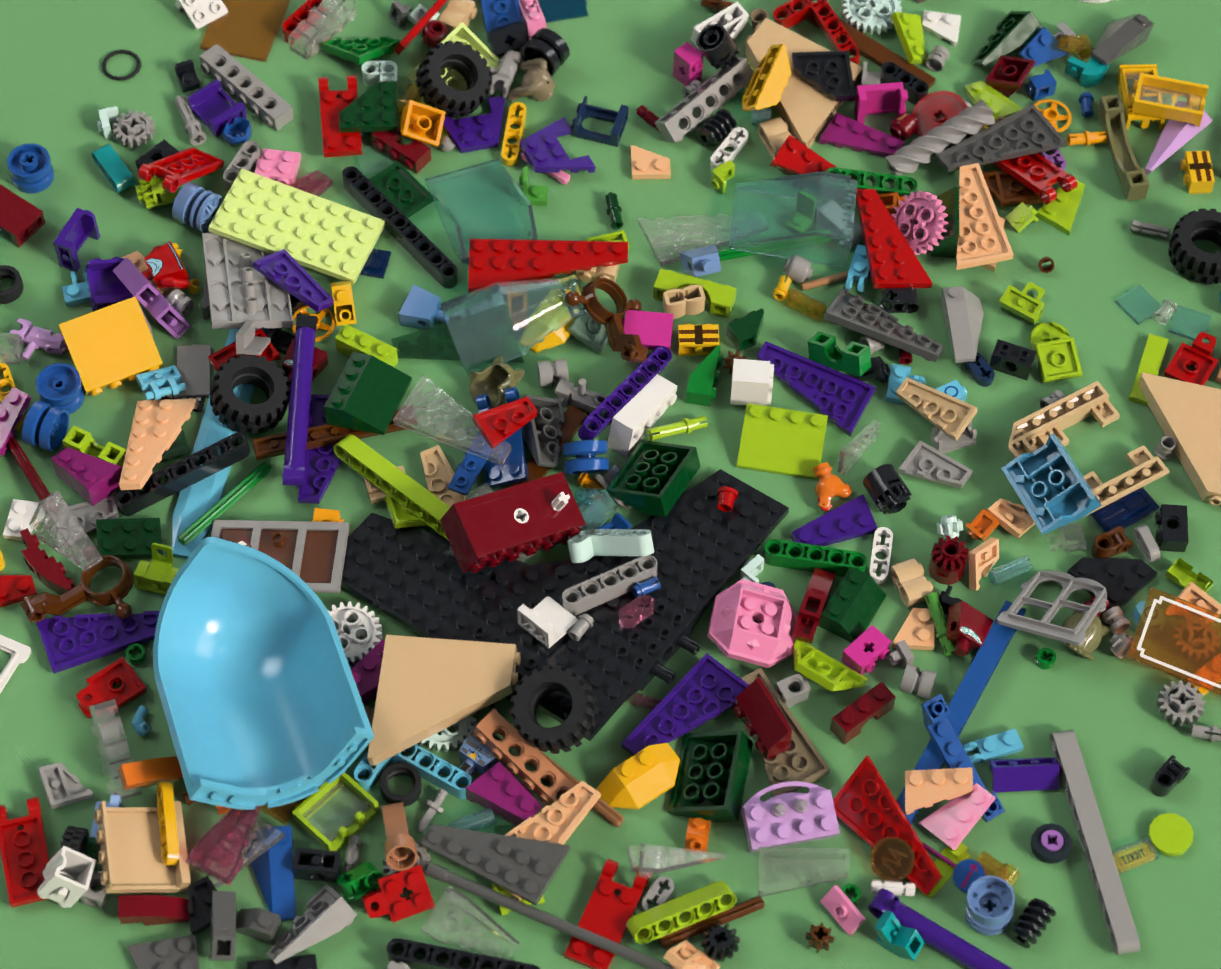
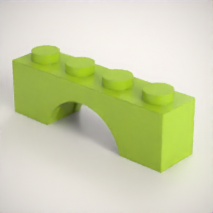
M660 268L653 288L654 299L663 301V293L670 289H684L690 285H701L710 313L726 318L730 317L736 300L737 288Z

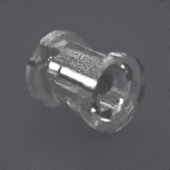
M1164 299L1161 302L1162 306L1152 314L1154 320L1161 325H1167L1169 317L1178 311V306L1170 299Z

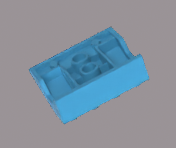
M1054 433L1049 435L1046 444L1033 453L1021 454L1001 468L1043 535L1081 519L1101 506L1100 501L1065 446Z

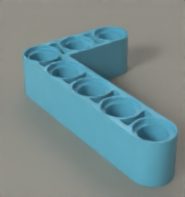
M417 744L375 766L370 765L367 751L354 770V781L366 791L374 787L382 772L392 761L412 765L418 770L421 778L440 789L446 790L458 799H466V787L472 783V778L468 773ZM406 752L412 753L410 756H403V755H402V754H404V753H406ZM422 763H430L427 767L421 766ZM442 773L449 774L447 777L439 776ZM362 776H369L366 780L359 779ZM459 784L467 785L465 788L458 787Z

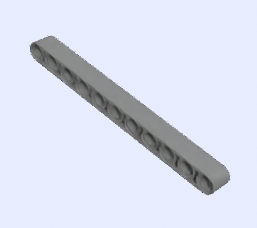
M1071 729L1051 733L1050 743L1053 754L1059 763L1060 777L1114 953L1122 955L1140 951L1139 937L1075 732Z

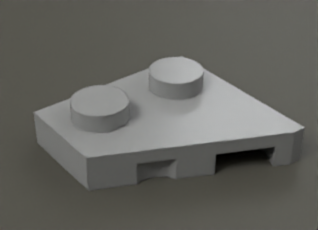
M61 762L38 768L51 809L93 798L92 790H87L80 783V780L74 774L69 773L68 769Z

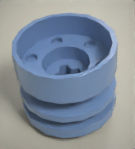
M188 182L180 189L174 200L172 216L175 220L185 225L190 224L192 228L206 233L209 231L208 227L223 202L222 197L210 190L205 191L203 187Z
M988 875L972 882L967 893L965 916L968 924L976 932L992 936L1002 933L1009 927L1012 922L1015 895L1007 881Z

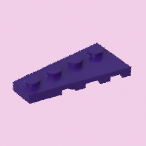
M285 249L253 262L252 267L316 312L333 305V298Z

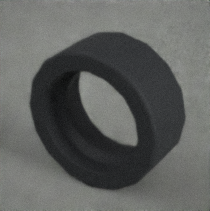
M0 265V279L11 278L15 280L13 287L0 291V304H8L21 296L24 285L21 275L16 268L9 265Z
M407 763L392 764L380 776V792L388 804L403 801L404 807L418 800L422 792V782L418 770ZM397 775H406L412 778L414 787L407 794L395 795L388 789L389 780Z

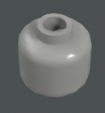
M793 255L786 259L782 271L785 272L786 278L790 277L791 280L797 283H803L805 279H810L813 269L810 268V260L799 255Z

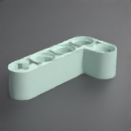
M393 61L364 62L361 67L362 78L367 86H373L377 82L397 81L398 106L397 64Z
M587 529L567 541L572 563H582L588 561L593 556H647L655 552L651 531L644 529Z

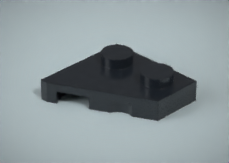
M208 875L188 886L191 935H196L211 926L212 891H217Z

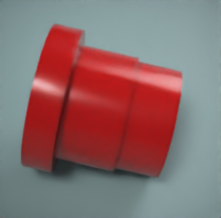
M719 487L717 491V508L724 512L732 511L734 501L738 497V491L731 487Z

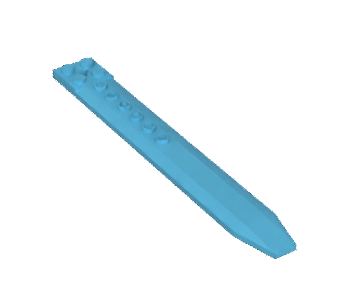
M262 327L261 329L267 336L270 328ZM240 329L229 330L225 347L236 341L235 335ZM240 384L232 388L237 398L250 404L255 385ZM210 396L192 454L234 433H239L237 429L231 430L227 428L228 424H222L218 420L219 415H214L213 407L210 405ZM231 466L180 491L172 516V549L174 557L188 559L198 544L208 536L213 523L186 546L179 543L177 538L178 535L222 498Z

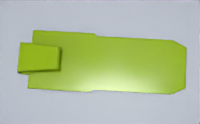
M962 842L955 851L947 845L940 853L955 864L971 856L967 853L969 848ZM936 857L934 864L943 878L929 895H926L915 886L927 898L936 895L953 875L955 869L938 857Z

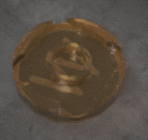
M899 837L880 839L873 846L870 853L871 867L874 873L885 881L905 879L912 872L915 865V855L912 847L907 841Z

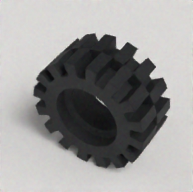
M68 826L65 829V834L62 836L61 848L66 846L83 855H87L86 850L89 846L87 845L89 842L88 829Z

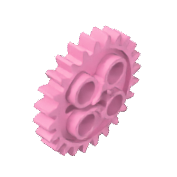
M926 191L911 192L910 196H904L905 201L899 200L900 207L894 206L897 212L896 214H891V216L894 218L895 223L914 254H926L927 250L933 251L932 245L939 246L938 239H944L941 233L947 232L943 225L948 224L947 221H944L948 214L943 213L946 207L941 205L943 201L937 199L936 195Z

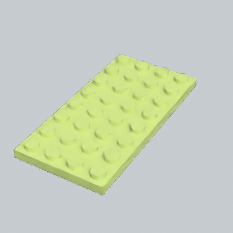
M241 169L208 228L209 232L269 254L285 249L300 265L343 281H351V284L354 285L385 227V221Z

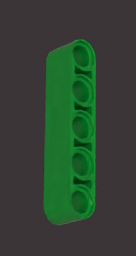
M836 167L829 168L821 177V184L826 189L854 193L856 189H875L877 194L898 192L899 197L905 195L910 196L911 192H915L918 187L917 181L908 176ZM827 175H832L835 178V182L830 181ZM847 177L852 178L854 184L848 183ZM865 180H870L873 186H868ZM884 182L890 183L892 189L885 187ZM903 184L908 185L910 187V191H906L903 187Z
M778 539L768 540L764 548V561L771 566L814 572L815 568H819L841 577L845 576L850 566L864 573L866 572L867 557L863 553Z

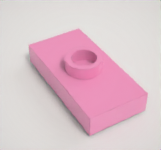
M838 885L833 886L820 901L848 935H852L866 920Z

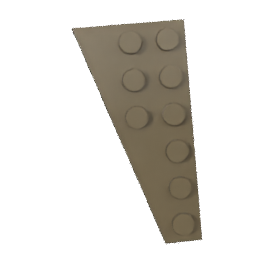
M759 668L742 677V680L749 685L756 678H761L792 728L789 750L768 760L761 754L769 786L790 781L813 783L828 775L831 769L762 669ZM783 787L772 790L771 793L772 797L784 793L796 792L804 787Z

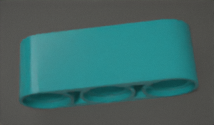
M110 144L91 152L96 165L117 193L136 185L133 175Z

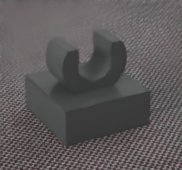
M399 0L393 1L388 16L398 28L404 27L409 17L408 13L412 11V8L408 4L402 5Z

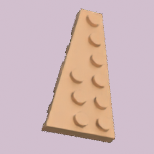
M198 398L137 401L119 481L120 490L142 489L153 473L152 469L155 464L160 463L164 451H168L181 432L183 423L190 419V413L198 407Z

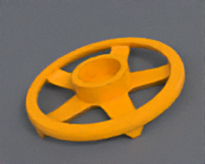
M1046 99L1034 104L1058 133L1065 131L1070 126L1072 120L1071 112L1063 103ZM1041 103H1052L1050 108L1045 110L1037 107ZM1057 105L1062 106L1068 115H1058ZM1068 120L1066 125L1058 128L1056 121Z
M305 305L293 314V328L291 330L294 335L296 331L294 320L299 312L302 315L317 316L316 331L317 329L328 330L324 335L316 337L315 342L326 339L335 330V317L328 308L323 309L316 315L309 314L306 308L310 307ZM327 312L332 319L331 326L321 322Z

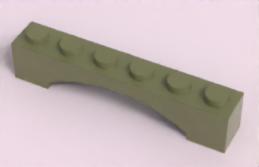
M1120 94L1102 96L1097 112L1103 130L1106 131L1105 135H1107L1108 146L1126 201L1145 199L1149 182L1145 170H1142L1138 165L1130 145L1125 124L1124 106Z

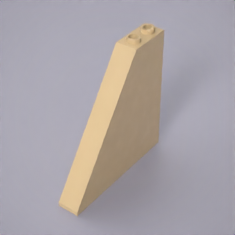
M765 18L762 23H758L753 35L747 37L745 41V54L754 69H756L761 59L768 53L770 46L778 44L786 46L791 74L781 94L780 101L774 106L782 120L787 122L790 134L810 148L844 101H834L793 72L791 56L792 53L826 52L830 50ZM850 61L855 88L861 80L863 67Z
M1142 372L1138 385L1145 395L1148 406L1165 436H1171L1175 439V453L1202 501L1214 506H1221V389Z
M386 635L372 723L374 738L369 743L367 756L370 765L375 766L512 694L513 686H516L518 683V673L515 672L516 665H520L521 653L517 652L516 644Z

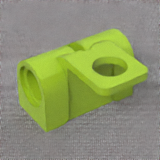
M1028 282L1021 292L1009 284L999 300V306L1035 325L1044 311V303L1040 300L1045 290L1032 282ZM1035 289L1038 292V296L1034 299L1026 295L1028 290Z
M152 543V561L141 560L133 574L134 585L136 589L166 595L180 568L173 567V549L171 546ZM162 549L166 551L168 555H161L157 552V550Z

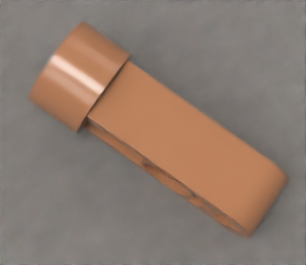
M403 801L382 805L387 837L384 844L387 865L397 871L410 869L417 862L418 855L415 841L409 836Z

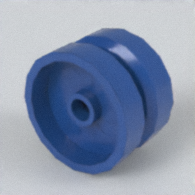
M29 143L20 145L10 152L7 158V166L15 188L21 192L31 194L44 191L51 185L54 180V170L47 149L41 145Z
M55 363L45 367L38 374L36 389L40 401L49 403L52 407L64 408L68 410L69 414L74 413L82 406L85 400V391L81 377L73 366L65 363Z
M42 401L35 402L24 420L22 429L23 442L35 447L40 445V448L50 452L57 451L68 431L70 416L68 410L58 406L52 407L49 403Z
M580 440L562 444L563 456L576 457V459L564 462V474L595 473L610 470L609 459L596 457L608 452L607 441Z

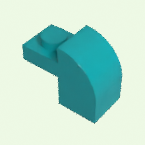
M1070 56L1066 64L1065 74L1079 79V86L1094 87L1104 80L1110 63L1105 66L1094 57H1091L1089 62L1086 63Z
M884 911L874 928L879 935L877 942L886 950L904 959L914 961L925 944L916 929L901 926L893 912Z

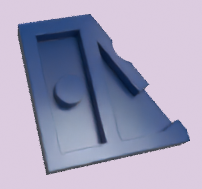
M1043 27L1018 55L1024 59L1035 60L1033 66L1035 67L1063 57L1069 52Z

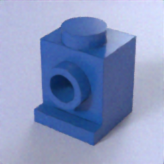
M1046 69L1044 74L1031 77L1029 83L1025 84V90L1032 97L1033 101L1054 95L1057 82L1049 69Z

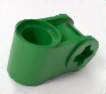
M364 862L354 869L341 874L337 878V883L344 891L345 901L352 902L380 887L377 879L383 877V874L373 863Z

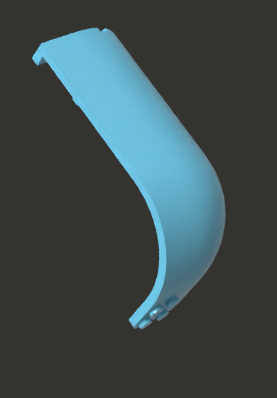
M216 537L203 539L179 569L166 593L159 613L153 645L155 681L189 799L227 808L255 810V806L267 805L268 808H273L306 798L318 792L319 786L327 781L332 783L342 775L374 738L336 627L328 610L316 593L298 575L279 561L245 545Z

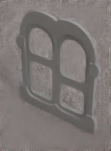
M1040 570L1028 582L1022 583L1020 594L1007 611L1000 613L997 623L1079 646L1085 641V631L1098 612L1106 610L1107 591L1103 585L1091 579L1075 578L1068 573L1060 571ZM1044 581L1057 582L1063 588L1053 603L1029 596L1036 586ZM1076 590H1088L1096 596L1090 606L1066 600ZM1026 604L1047 610L1041 621L1020 616L1017 613ZM1064 607L1085 613L1074 630L1050 624L1060 608Z

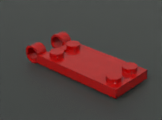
M356 75L347 76L348 90L329 91L328 77L318 78L324 158L362 155L361 132L340 133L339 112L358 98Z
M191 147L155 162L143 164L138 171V178L146 182H150L154 175L158 178H165L162 188L174 193L180 185L222 169L224 160Z
M1038 153L993 162V164L1037 193L1044 204H1049L1056 200L1057 193L1051 187L1055 183L1059 182L1064 192H1070L1077 188L1078 185L1073 175L1066 173Z
M38 797L26 799L28 816L8 820L5 804L0 805V851L11 908L47 900L40 898L37 894L38 888L45 881L43 870L50 861ZM23 826L24 828L23 830H18V827Z
M607 859L578 926L620 944L627 930V922L633 917L646 889L650 875L639 871L632 888L612 881L619 863ZM615 891H620L621 894H620V895H616L614 892H615ZM573 936L564 954V958L590 969H609L615 956L613 953Z

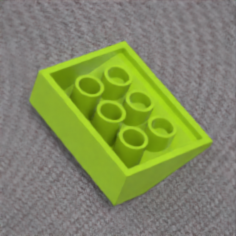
M747 403L737 467L818 480V477L814 476L813 468L821 464L828 415Z

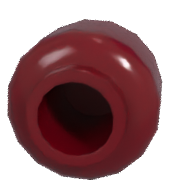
M438 20L427 22L421 32L423 43L428 47L434 48L447 37V27Z
M901 113L890 122L889 131L891 136L902 141L908 140L917 133L918 121L914 115Z

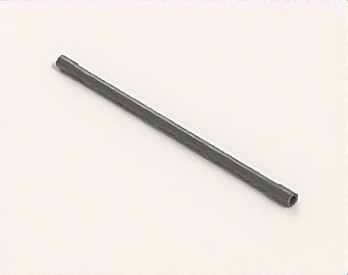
M432 862L427 867L425 875L449 883L648 969H674L666 963L452 873L448 869Z

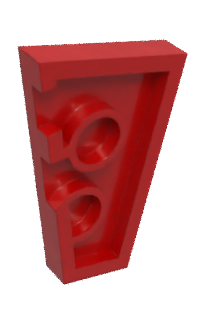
M527 396L475 414L472 421L490 448L493 449L537 416V409Z
M0 575V608L24 601V598L28 595H37L32 575Z

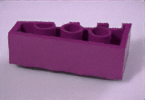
M384 639L351 669L363 706L373 699L376 700L385 645Z

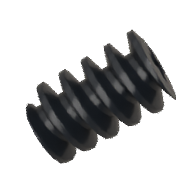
M726 109L718 110L715 115L696 130V138L704 147L716 146L717 142L722 140V137H726L727 133L732 131V128H736L737 122Z
M1035 898L1030 900L1028 906L1020 914L1019 920L1010 929V937L1020 946L1030 948L1029 943H1037L1036 937L1042 936L1040 930H1046L1047 926L1045 923L1051 922L1050 916L1054 917L1056 911L1041 899Z

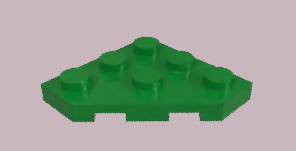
M380 36V40L369 39L368 37H353V40L332 38L321 43V50L330 55L341 57L343 60L352 61L356 65H362L364 62L378 59L384 54L393 53L400 41L388 36Z

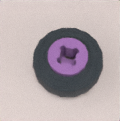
M1052 823L1043 824L1032 835V852L1042 862L1049 864L1059 863L1068 856L1071 850L1072 842L1070 835L1059 825Z

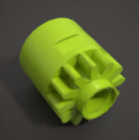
M155 175L150 182L138 178L139 185L135 186L139 203L144 202L146 209L174 203L178 190L174 193L164 190L162 183L165 178H158Z

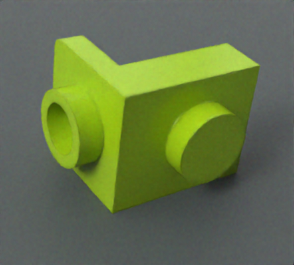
M729 160L726 163L719 164L717 168L712 170L711 184L722 194L726 192L727 180L734 177L735 164Z
M1023 202L1005 217L1019 233L1033 220L1036 223L1039 221L1035 216L1038 212L1030 204L1027 207Z

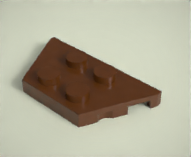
M1005 171L982 172L991 197L1000 207L1015 206L1022 202L1025 205L1039 203L1040 198L1037 193Z

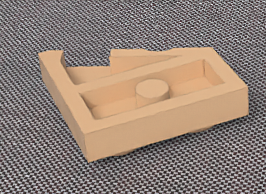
M687 940L669 949L664 956V959L674 969L720 968L718 963Z

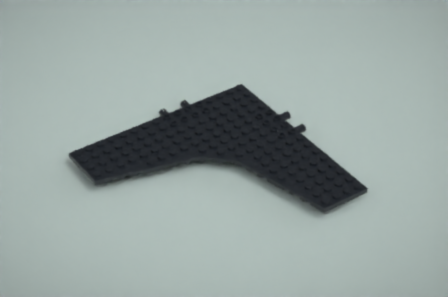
M721 469L681 495L666 517L651 515L632 528L651 531L655 552L650 555L654 556L657 560L658 581L651 585L660 582L661 588L646 594L644 598H636L633 592L630 591L575 615L577 619L579 615L584 613L590 615L594 620L592 628H588L579 641L573 640L567 632L550 648L518 624L517 609L522 604L529 609H533L547 596L562 606V593L566 589L641 556H593L588 561L582 563H572L571 560L533 565L517 560L511 562L504 560L501 561V564L492 568L488 565L476 573H471V571L463 573L449 541L443 536L417 527L394 528L390 518L371 513L348 536L341 586L425 638L516 644L517 652L521 653L520 665H516L515 670L518 673L517 684L520 686L524 682L522 678L525 675L530 677L533 674L532 670L538 668L541 671L545 665H551L553 668L556 665H562L565 669H573L591 686L593 694L597 697L598 703L596 707L599 709L598 716H594L597 723L595 728L591 727L589 729L591 735L587 739L591 741L614 713L633 694L639 690L643 691L655 676L668 685L672 684L676 678V672L666 668L664 665L680 647L694 656L697 655L702 644L691 639L689 636L692 634V630L716 595L719 594L789 513V507ZM719 487H731L738 491V497L734 501L732 511L724 512L717 508V491ZM513 686V693L505 698L511 701V696H516L517 693L514 691L516 686ZM565 691L552 692L541 700L537 710L563 723L571 713L572 697ZM499 701L491 704L490 707L495 708Z

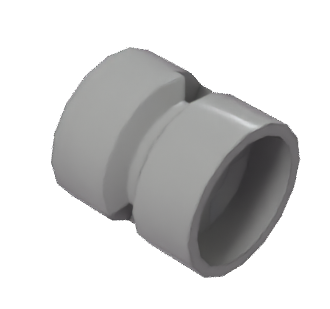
M566 358L556 359L553 363H550L548 360L537 362L540 388L551 387L553 383L558 385L560 380L569 382Z
M907 664L899 690L909 694L916 692L917 696L929 700L937 673L926 669L920 671L919 667Z

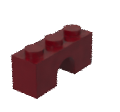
M399 127L398 131L372 133L373 147L377 151L388 155L391 160L398 161L409 171L411 170L418 174L432 160L431 148L420 141L414 140L408 145H401L402 135Z
M881 681L832 717L830 730L845 745L861 733L864 724L872 717L878 720L894 708L896 696Z

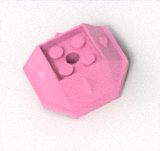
M741 579L716 595L707 637L717 645L726 657L769 668L789 659L792 655L794 638L791 637L798 617L783 590Z

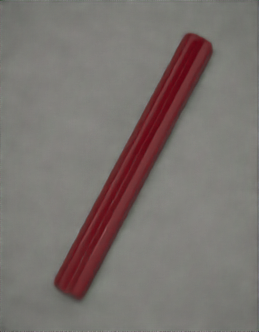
M14 436L9 438L6 446L44 508L48 512L57 508L56 502Z

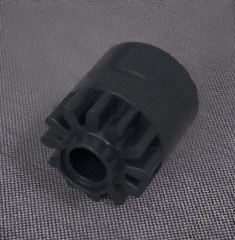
M720 24L708 25L697 36L696 43L711 66H714L716 69H719L720 66L725 69L728 64L732 66L733 60L738 59L736 57L740 53L737 49L738 46L724 26Z
M884 464L875 468L863 480V486L883 514L901 511L906 507V501L911 499V492L892 464Z

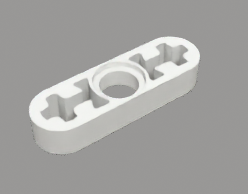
M734 128L714 152L710 162L712 170L721 163H726L729 160L733 161L748 141V132L745 128ZM732 147L734 151L726 152L724 148Z
M887 527L878 528L874 533L869 575L878 585L886 582L889 572L893 533ZM881 535H885L886 538L884 545H880ZM883 552L887 557L881 560L875 554ZM877 566H882L880 577L876 576Z

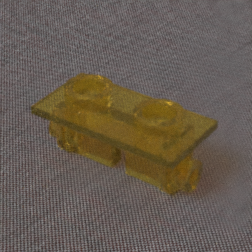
M789 288L784 305L820 321L822 312L825 313L827 310L825 302L810 298L798 289Z

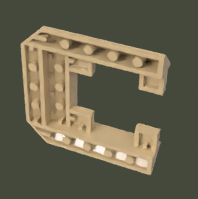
M1096 381L1014 422L1008 450L1014 458L1021 454L1033 453L1046 444L1049 435L1052 433L1061 440L1064 446H1067L1070 440L1062 430L1090 416H1093L1100 426L1104 427L1118 420L1120 414L1108 400L1110 395L1099 381ZM1143 445L1127 453L1126 459L1133 466V469L1103 484L1094 471L1084 475L1087 483L1101 503V506L1091 513L1169 474L1170 471L1158 456L1153 457Z

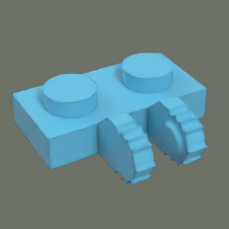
M85 269L82 272L85 282L81 283L77 282L78 278L75 271L70 272L73 284L62 286L66 307L91 302Z
M892 364L885 401L906 404L896 394L900 385L906 377L922 384L926 383L925 378L918 375L910 376L912 367Z

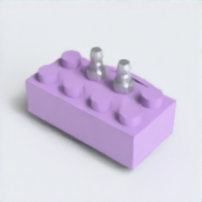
M800 781L774 784L759 791L740 809L749 853L832 838L840 834L831 789L827 790L815 784ZM795 786L809 789V793H784L764 802L760 800V796L767 792L783 787Z

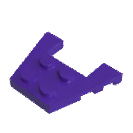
M502 96L488 98L490 114L455 120L449 114L445 116L443 129L445 128L448 132L450 139L460 153L499 147L505 98H502Z
M565 117L520 141L519 147L535 173H559L560 170H570L571 173H578L579 170H588V173L595 172L596 166L589 155L570 159L557 137L569 135L572 132V128Z

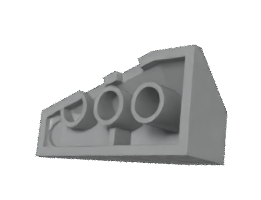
M962 286L943 288L941 308L955 363L975 361L984 315L980 298Z
M326 884L307 902L305 906L308 909L301 917H295L292 921L294 923L293 928L280 936L267 955L277 964L340 932L343 928L352 924L357 914L338 893Z

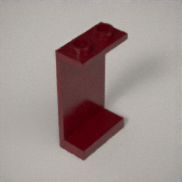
M0 184V228L11 234L13 244L20 248L45 224L44 214L42 210Z

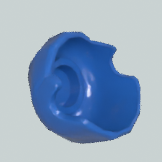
M239 117L235 118L230 125L226 123L222 131L224 140L232 145L244 144L250 139L252 134L250 121Z

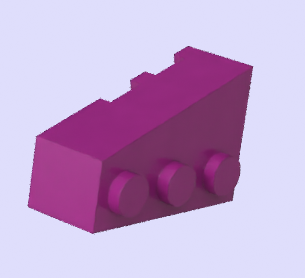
M69 447L51 458L56 475L92 506L120 489L121 466Z
M500 761L466 787L467 800L478 803L485 810L502 816V819L515 826L520 825L530 817L533 818L543 809L540 803Z

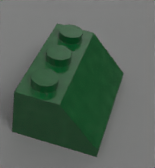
M954 187L937 196V199L943 201L941 205L946 207L943 213L948 214L944 218V221H947L948 224L943 225L947 232L941 233L944 239L937 240L939 246L932 245L933 251H931V256L955 258L959 238V187Z
M850 566L823 610L819 627L853 643L867 630L885 600L886 594L870 575Z

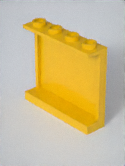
M136 296L59 324L60 333L63 335L73 363L81 377L85 395H98L103 392L102 389L109 386L110 389L117 388L122 385L121 382L128 379L130 382L137 380L136 375L160 369L163 365Z

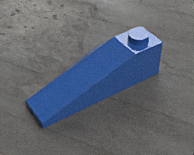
M291 825L268 827L248 838L249 862L269 911L280 915L281 921L294 920L296 917L295 879L292 870L294 846Z

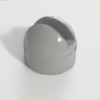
M446 135L439 143V147L442 148L443 152H449L456 147Z

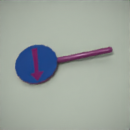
M922 843L926 850L955 868L953 880L961 891L968 893L972 882L986 876L983 866L978 861L965 859L955 864L927 844Z

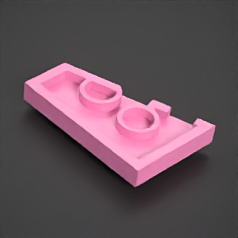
M976 783L973 785V792L954 798L919 823L955 851L996 798Z

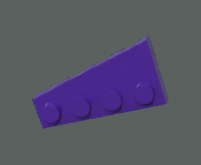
M862 494L792 531L791 536L793 542L827 546L873 534L878 528L865 496Z

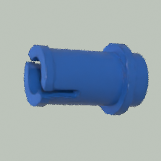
M1084 92L1079 97L1082 110L1081 115L1084 118L1094 115L1092 104L1094 97L1089 92Z
M653 576L641 583L636 582L632 586L634 596L636 598H644L646 594L660 589V582L651 585L658 581V578Z

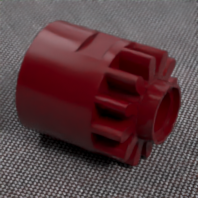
M947 535L946 540L939 538L938 543L933 545L928 569L931 577L938 583L945 585L954 584L960 581L964 575L969 549L964 548L965 541L958 543L957 536L954 540H951V537Z

